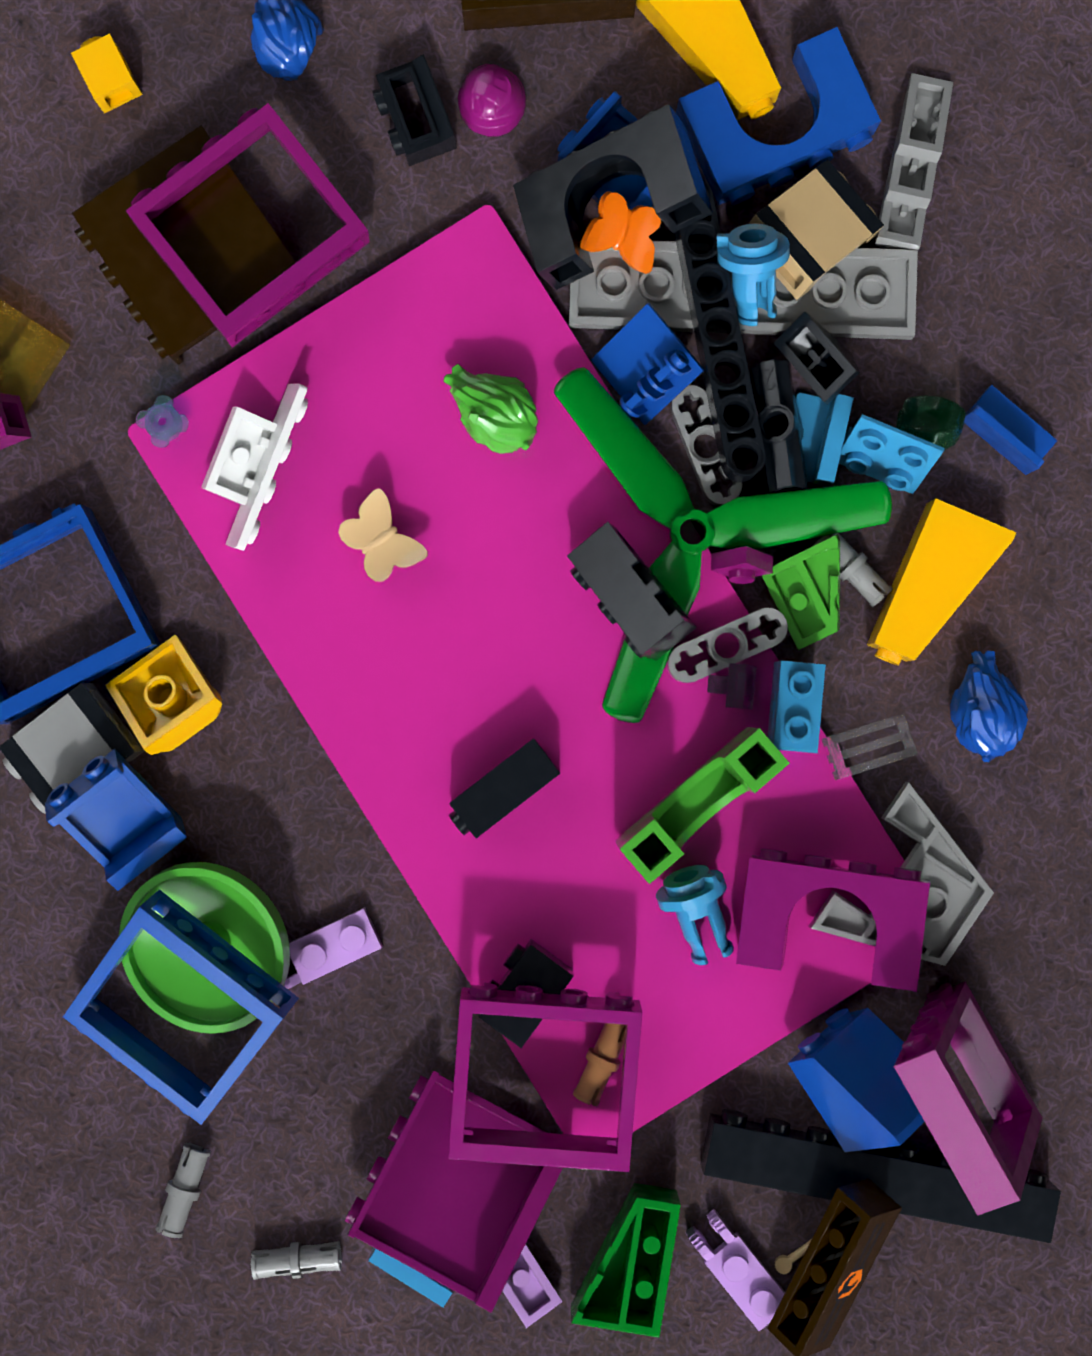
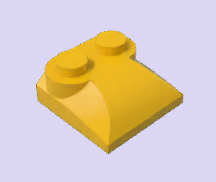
M176 634L105 685L143 750L150 755L174 750L218 717L222 708V698L219 692L210 685Z

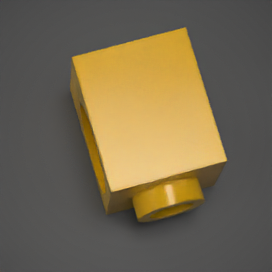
M110 33L103 37L95 36L89 38L81 44L79 49L71 52L88 89L104 114L143 95L121 50Z

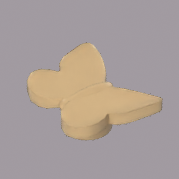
M379 488L372 491L359 508L360 519L352 518L340 524L338 533L341 540L350 548L362 550V553L365 554L364 569L368 577L375 582L387 580L392 574L394 566L407 568L423 561L428 556V551L418 541L397 533V527L392 526V511L388 497Z

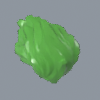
M459 364L452 368V374L444 376L443 382L451 386L450 392L458 405L461 414L460 420L474 441L486 445L491 451L499 454L513 453L518 451L519 448L527 450L530 447L537 433L538 417L536 405L522 381L516 377L488 373L473 375Z

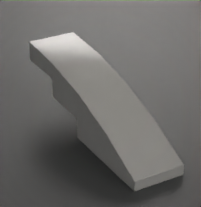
M911 73L879 215V220L884 226L876 234L874 242L876 247L919 250L921 246L926 209L932 198L937 163L943 150L954 82Z

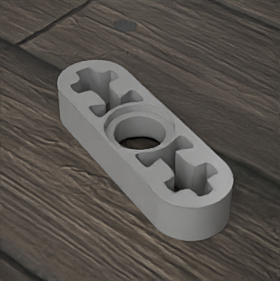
M688 385L671 401V414L705 499L712 505L722 506L740 495L742 482L732 481L733 486L728 490V497L723 498L720 492L713 493L710 487L716 482L713 470L711 469L707 474H704L701 467L712 466L719 462V454L717 452L711 458H702L694 450V441L700 435H710L715 438L707 394L705 390L698 386ZM688 395L692 401L700 400L702 403L697 409L700 423L705 419H709L711 424L700 426L690 434L687 433L685 427L693 426L692 417L689 412L681 413L679 407L684 403V396ZM720 466L718 470L722 479L729 480Z
M774 608L757 610L675 647L667 661V669L670 675L679 682H695L781 643L788 630L786 618L780 611ZM761 616H765L767 621L775 620L778 628L772 631L774 638L769 640L766 635L755 637L750 640L755 645V648L748 650L747 638L738 628V625L745 623L746 632L761 625L759 619ZM722 633L733 634L738 639L739 650L732 658H723L715 650V640ZM706 641L707 653L716 665L708 668V661L706 659L693 666L695 673L691 676L688 675L686 670L678 672L675 664L681 661L679 653L686 651L688 656L699 654L703 650L698 646V643Z

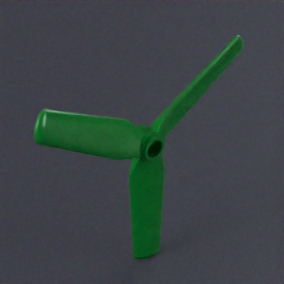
M582 367L570 371L555 385L554 394L640 511L669 529L671 542L649 569L687 616L700 589L702 551L709 546L724 549L748 546L756 550L889 522L892 513V499L890 490L883 481L737 497L708 513L694 509L682 477L587 368ZM685 521H696L702 526L704 534L700 543L688 544L682 539L680 528ZM624 640L602 703L604 711L623 722H640L673 648L655 661L644 656L639 658Z

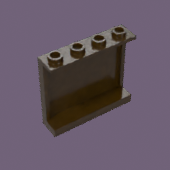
M202 125L72 212V215L80 225L74 231L89 253L94 250L98 251L104 260V263L98 267L113 288L121 285L129 297L123 301L129 313L138 324L145 320L153 334L147 337L150 344L162 359L169 355L178 365L184 362L180 357L181 354L217 331V328L135 226L126 210L132 206L131 202L138 193L147 188L155 189L167 180L168 172L175 165L183 161L189 163L202 153L203 146L211 139ZM228 163L151 221L225 316L296 263Z

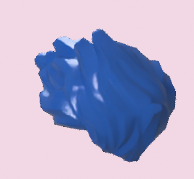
M258 0L255 3V13L252 14L253 29L250 37L257 62L272 77L282 78L285 81L298 80L316 45V36L323 34L322 22L302 0Z
M987 650L984 654L980 651H974L971 653L973 663L968 665L959 689H956L952 696L950 715L952 722L957 728L956 736L959 743L968 751L981 755L983 762H990L995 757L1004 756L1006 752L1013 750L1018 741L1023 738L1028 722V708L1025 700L1017 692L1012 682L998 671L995 662V651Z

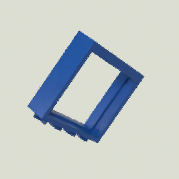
M73 503L63 509L59 507L51 513L52 519L40 525L34 522L16 529L12 533L14 538L0 545V570L83 528L136 633L10 698L0 680V724H10L66 695L80 683H90L161 645L92 509L82 504L76 506Z
M159 889L135 912L63 1015V1018L74 1025L80 1033L88 1036L106 1050L116 1061L121 1062L138 1075L148 1086L156 1089L179 1107L184 1114L202 1125L299 998ZM155 910H156L158 913H160L162 916H164V917L162 918L160 915H158V914L155 912ZM143 930L263 1022L213 1089L96 998ZM269 1000L273 1001V1002H274L276 1005H278L280 1008L276 1007V1006H275L273 1003H271Z

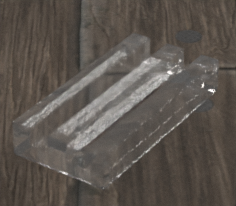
M904 713L821 739L823 746H827L830 754L827 755L829 764L833 763L835 769L832 772L834 780L852 776L918 754ZM894 725L898 727L899 733L840 751L839 742ZM900 741L903 742L905 748L903 750L850 767L845 766L843 759Z

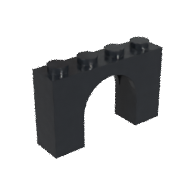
M669 104L648 112L641 119L619 130L609 132L604 138L581 150L569 153L564 159L542 170L532 172L527 178L513 185L537 273L555 290L594 272L589 252L580 248L584 235L582 226L583 216L587 204L595 192L612 179L625 175L645 177L655 212L672 233L713 214L686 127Z

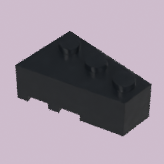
M606 522L567 555L575 566L570 570L573 577L586 591L589 588L594 591L600 599V602L597 604L598 608L612 624L618 623L627 635L624 637V640L639 658L644 656L657 661L697 628L618 529L609 522Z

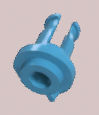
M746 224L733 229L729 234H717V259L724 269L732 272V289L736 301L738 321L746 326H758V308L765 309L768 312V317L776 318L777 307L773 303L776 295V269L783 266L790 256L788 238L766 224Z
M705 865L689 866L673 872L664 879L663 886L656 893L659 908L664 912L676 913L684 939L692 949V962L697 965H707L708 960L694 920L705 916L708 917L717 946L720 948L723 957L730 956L734 951L733 943L727 939L726 923L717 900L727 888L724 876L720 871L710 870Z

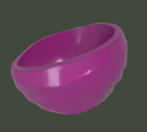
M485 64L478 66L466 76L458 93V106L461 118L469 129L487 137H499L511 132L518 125L525 112L526 95L523 84L515 74L498 65Z

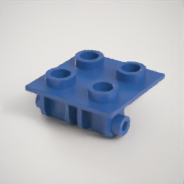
M647 303L591 359L593 364L621 396V404L619 406L630 418L638 417L644 425H647L705 370L650 303Z

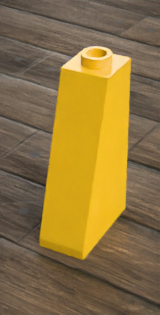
M636 0L637 8L706 86L719 81L737 120L747 115L751 119H757L774 108L773 103L778 98L781 86L740 0Z
M937 498L928 502L891 586L893 589L885 600L867 645L877 649L875 657L899 666L901 660L906 662L915 661L1013 542L1016 532Z

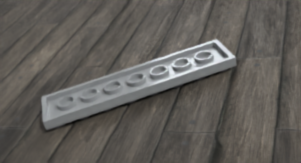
M653 241L655 247L654 263L651 272L647 274L631 268L623 260L619 250H614L612 247L603 251L589 252L594 272L570 283L569 328L621 330L647 303H650L673 332H694L676 242ZM688 242L690 248L698 254H705L711 250L709 243ZM857 248L826 272L798 300L793 297L776 277V295L773 301L777 307L776 318L768 317V312L765 309L758 308V326H746L739 323L741 334L782 335L805 311L833 337L912 340L915 337L918 250ZM729 271V276H730V281H731V286H732V272ZM703 280L697 284L699 292L706 297H714L719 294L718 286L710 280ZM712 322L706 326L707 333H728L727 329L718 322Z

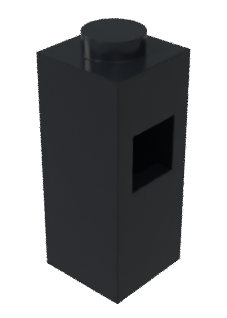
M533 738L452 800L449 804L454 811L449 814V817L464 836L471 832L475 838H478L560 775V771Z

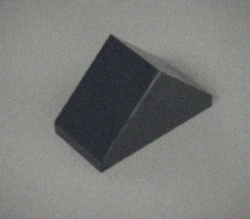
M805 311L774 342L777 348L826 404H829L860 373L851 352Z

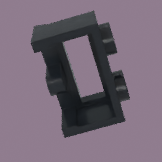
M424 54L411 62L376 75L379 88L372 90L380 115H390L394 128L387 132L396 156L404 154L408 165L412 166L457 149L455 134ZM413 82L432 131L415 139L411 138L393 91L394 88Z

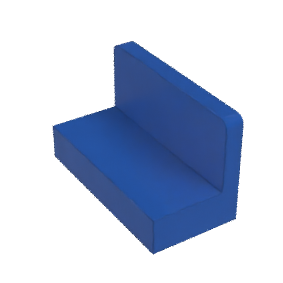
M993 385L985 390L961 419L962 422L1025 475L1042 466L1044 463L1042 458L1058 441Z

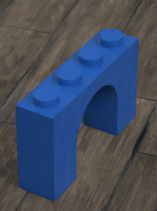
M838 27L798 44L792 62L813 107V126L803 137L792 143L768 145L756 141L746 134L737 122L719 81L679 98L676 114L686 127L693 152L710 185L718 206L729 200L732 205L740 204L754 196V189L769 183L772 188L780 186L794 177L793 171L808 165L810 170H813L827 159L830 162L834 158L833 153L846 147L849 152H853L863 148L873 140L872 135H874L881 120Z

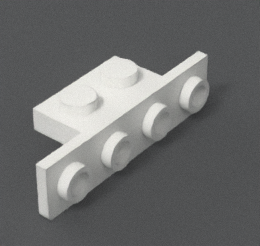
M300 383L287 385L273 422L242 408L232 407L201 486L202 489L241 504L225 543L227 546L244 551L247 544L250 545L254 542L259 532L260 520H257L260 509L262 504H267L273 496L276 487V480L273 479L278 464H282L287 459L292 447V440L289 439L291 430L295 422L299 423L308 406V399L304 398L308 387Z

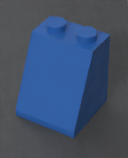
M848 1008L841 1009L825 1021L828 1026L821 1033H815L807 1037L798 1045L800 1052L788 1062V1065L844 1152L900 1146L925 1122L894 1068L904 1042L869 1008L852 1012Z

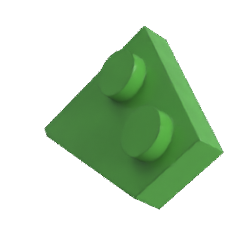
M837 534L774 565L772 574L762 575L778 610L786 618L788 630L798 650L840 630V538Z

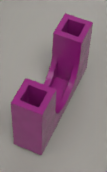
M761 849L760 856L752 855L749 857L736 964L781 971L784 965L789 919L795 904L812 891L822 888H838L860 898L874 917L877 939L871 985L917 992L930 880L921 879L922 871L895 867L894 875L876 873L875 864L856 861L849 862V869L831 866V858L805 855L804 862L787 860V852L771 849Z

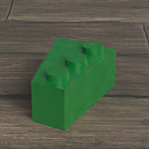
M639 1183L633 1184L571 1303L572 1324L660 1338L681 1207L677 1190Z

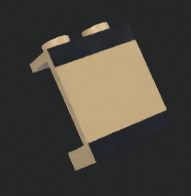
M828 159L755 214L749 223L766 224L788 238L790 256L783 266L776 269V277L796 300L805 295L826 272L855 249L866 246L884 226L872 207L860 198L848 184L846 177L837 171Z

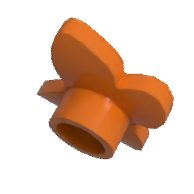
M605 192L599 201V217L594 218L589 223L581 240L580 248L588 252H598L612 247L614 250H619L623 260L631 268L644 274L650 273L654 263L655 247L649 235L653 234L660 227L661 219L653 207L639 205L631 210L628 209L626 200L619 193Z

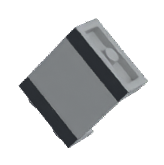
M80 683L0 745V750L5 756L2 760L4 766L16 779L22 778L32 790L29 793L31 801L44 814H46L45 802L49 794L60 784H69L80 776L84 767L95 757L100 755L104 757L115 748L127 762H130L145 751L93 683Z

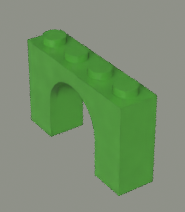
M746 727L619 836L615 842L620 851L650 884L684 855L681 850L682 846L712 816L747 791L756 793L790 763L760 728Z

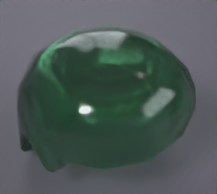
M928 395L912 396L904 401L902 410H899L896 428L941 446L946 451L958 442L963 430L966 412L956 402L943 397Z

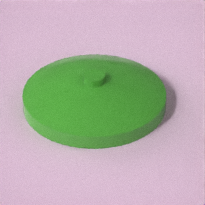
M189 862L174 865L159 872L144 883L128 902L121 919L119 935L138 908L160 889L284 986L290 964V946L284 922L269 897L254 882L239 872L207 862ZM155 910V912H156L158 915H160L162 918L164 917V916H162L160 913H158V912ZM145 930L142 931L122 960L126 975L140 998L155 1013L176 1026L194 1032L215 1034L243 1028L257 1019Z

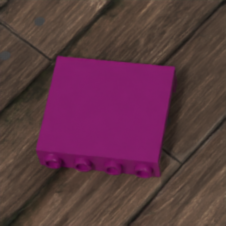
M432 1071L429 1078L420 1075L408 1098L414 1101L415 1105L408 1118L399 1115L387 1138L394 1142L392 1149L386 1159L381 1156L377 1157L366 1178L367 1181L373 1183L365 1200L358 1196L356 1197L344 1221L351 1225L348 1236L363 1241L474 1301L475 1305L492 1313L563 1167L448 1159L454 1082L442 1077L436 1071ZM467 1090L465 1127L547 1133Z

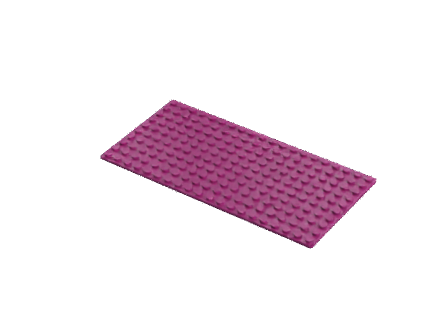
M484 205L135 422L128 428V436L470 985L484 986V983H489L492 979L499 983L509 970L503 964L517 944L525 948L530 939H532L573 969L574 977L565 989H579L586 991L589 997L606 998V994L609 992H619V996L633 997V1000H640L642 1024L633 1122L634 1132L871 983L875 946L808 927L832 890L867 914L871 912L867 905L856 895L838 888H822L812 891L795 904L789 919L784 965L781 971L736 964L749 857L752 855L760 856L761 849H771L787 852V860L804 862L805 855L831 858V866L849 869L850 861L875 864L876 873L894 875L895 867L900 868L904 859L821 727L818 753L779 750L790 764L756 793L750 791L743 793L712 816L682 846L681 850L684 855L650 884L618 848L615 840L746 727L760 728L766 736L768 735L774 662L779 660L772 649L769 648L691 683H682L675 680L670 675L666 663L640 722L627 723L610 716L602 708V703L626 634L617 622L612 624L598 608L597 604L600 602V599L591 588L586 591L573 577L570 570L575 566L567 555L606 522H609L618 529L649 568L670 544L669 529L640 511L554 394L555 385L563 376L574 369L585 367L611 395L494 207ZM459 364L473 375L488 373L516 377L524 383L525 389H527L536 405L538 417L537 433L534 436L533 443L527 450L519 448L518 451L513 453L499 454L491 451L486 445L479 444L472 439L460 420L461 414L450 392L451 386L443 382L445 375L452 374V368L455 365ZM300 383L308 387L304 397L308 399V406L301 421L294 423L289 439L292 440L290 453L282 464H278L273 479L276 480L273 496L267 504L263 503L257 517V520H260L259 532L254 542L250 545L247 544L244 551L227 546L225 543L241 504L202 489L201 486L232 407L242 408L273 422L287 385ZM378 488L383 490L388 497L392 511V526L397 527V533L418 541L428 551L427 558L407 568L394 566L390 577L383 582H375L368 577L364 569L365 554L362 553V550L348 547L341 540L338 533L340 524L345 520L352 518L360 519L359 508L372 491ZM691 520L685 521L681 525L680 534L685 542L693 545L700 543L702 538ZM708 548L702 551L700 589L688 614V617L697 628L676 644L674 648L749 614L726 576L711 570L712 554ZM745 623L738 625V628L747 638L748 650L754 649L755 645L750 640L762 635L759 628L757 627L746 632ZM722 633L715 640L714 646L719 656L732 658L737 654L739 642L733 634ZM706 641L698 643V646L703 650L699 654L688 656L686 651L679 653L681 661L675 664L678 672L686 670L688 675L691 676L695 673L693 666L706 659L708 661V668L716 665L707 653ZM534 738L560 771V775L478 838H475L471 832L464 836L449 817V814L454 811L449 803ZM694 865H705L710 870L720 871L727 885L725 892L717 900L726 923L727 939L734 946L732 954L728 957L722 956L707 916L694 920L708 960L707 965H697L692 962V949L684 939L676 913L662 911L656 899V893L663 886V881L668 875L679 869ZM542 1019L522 1048L502 1035L563 1134L617 1138L624 1046L618 1057L621 1062L617 1072L611 1073L598 1106L588 1105L573 1095L574 1089H576L588 1063L586 1054L590 1047H595L605 1023Z

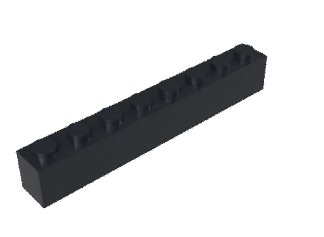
M724 1109L721 1115L710 1113L700 1163L703 1174L706 1176L832 1200L838 1187L870 1179L902 1207L899 1214L1051 1243L1061 1191L1050 1180H1047L1048 1175L1041 1171L1029 1169L1020 1201L977 1216L941 1151H937L935 1157L920 1155L918 1148L902 1143L900 1146L892 1147V1149L877 1148L844 1152L837 1139L833 1137V1133L825 1128L808 1126L807 1132L790 1129V1123L776 1118H765L763 1124L748 1121V1115L735 1110Z

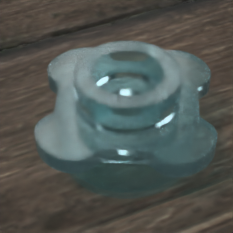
M166 395L158 396L152 407L147 411L142 410L138 412L136 416V424L140 428L147 430L151 435L152 444L159 448L168 446L169 441L175 439L181 432H185L189 426L188 418L176 411L173 407V400ZM160 418L166 419L164 425H159L158 421Z

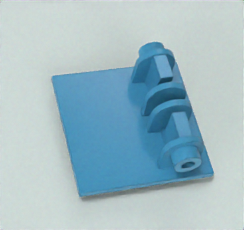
M862 414L854 428L849 426L846 431L839 464L855 474H865L883 481L894 490L913 494L942 455L945 448Z

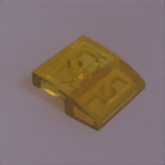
M0 300V393L20 396L26 414L65 355L70 344Z

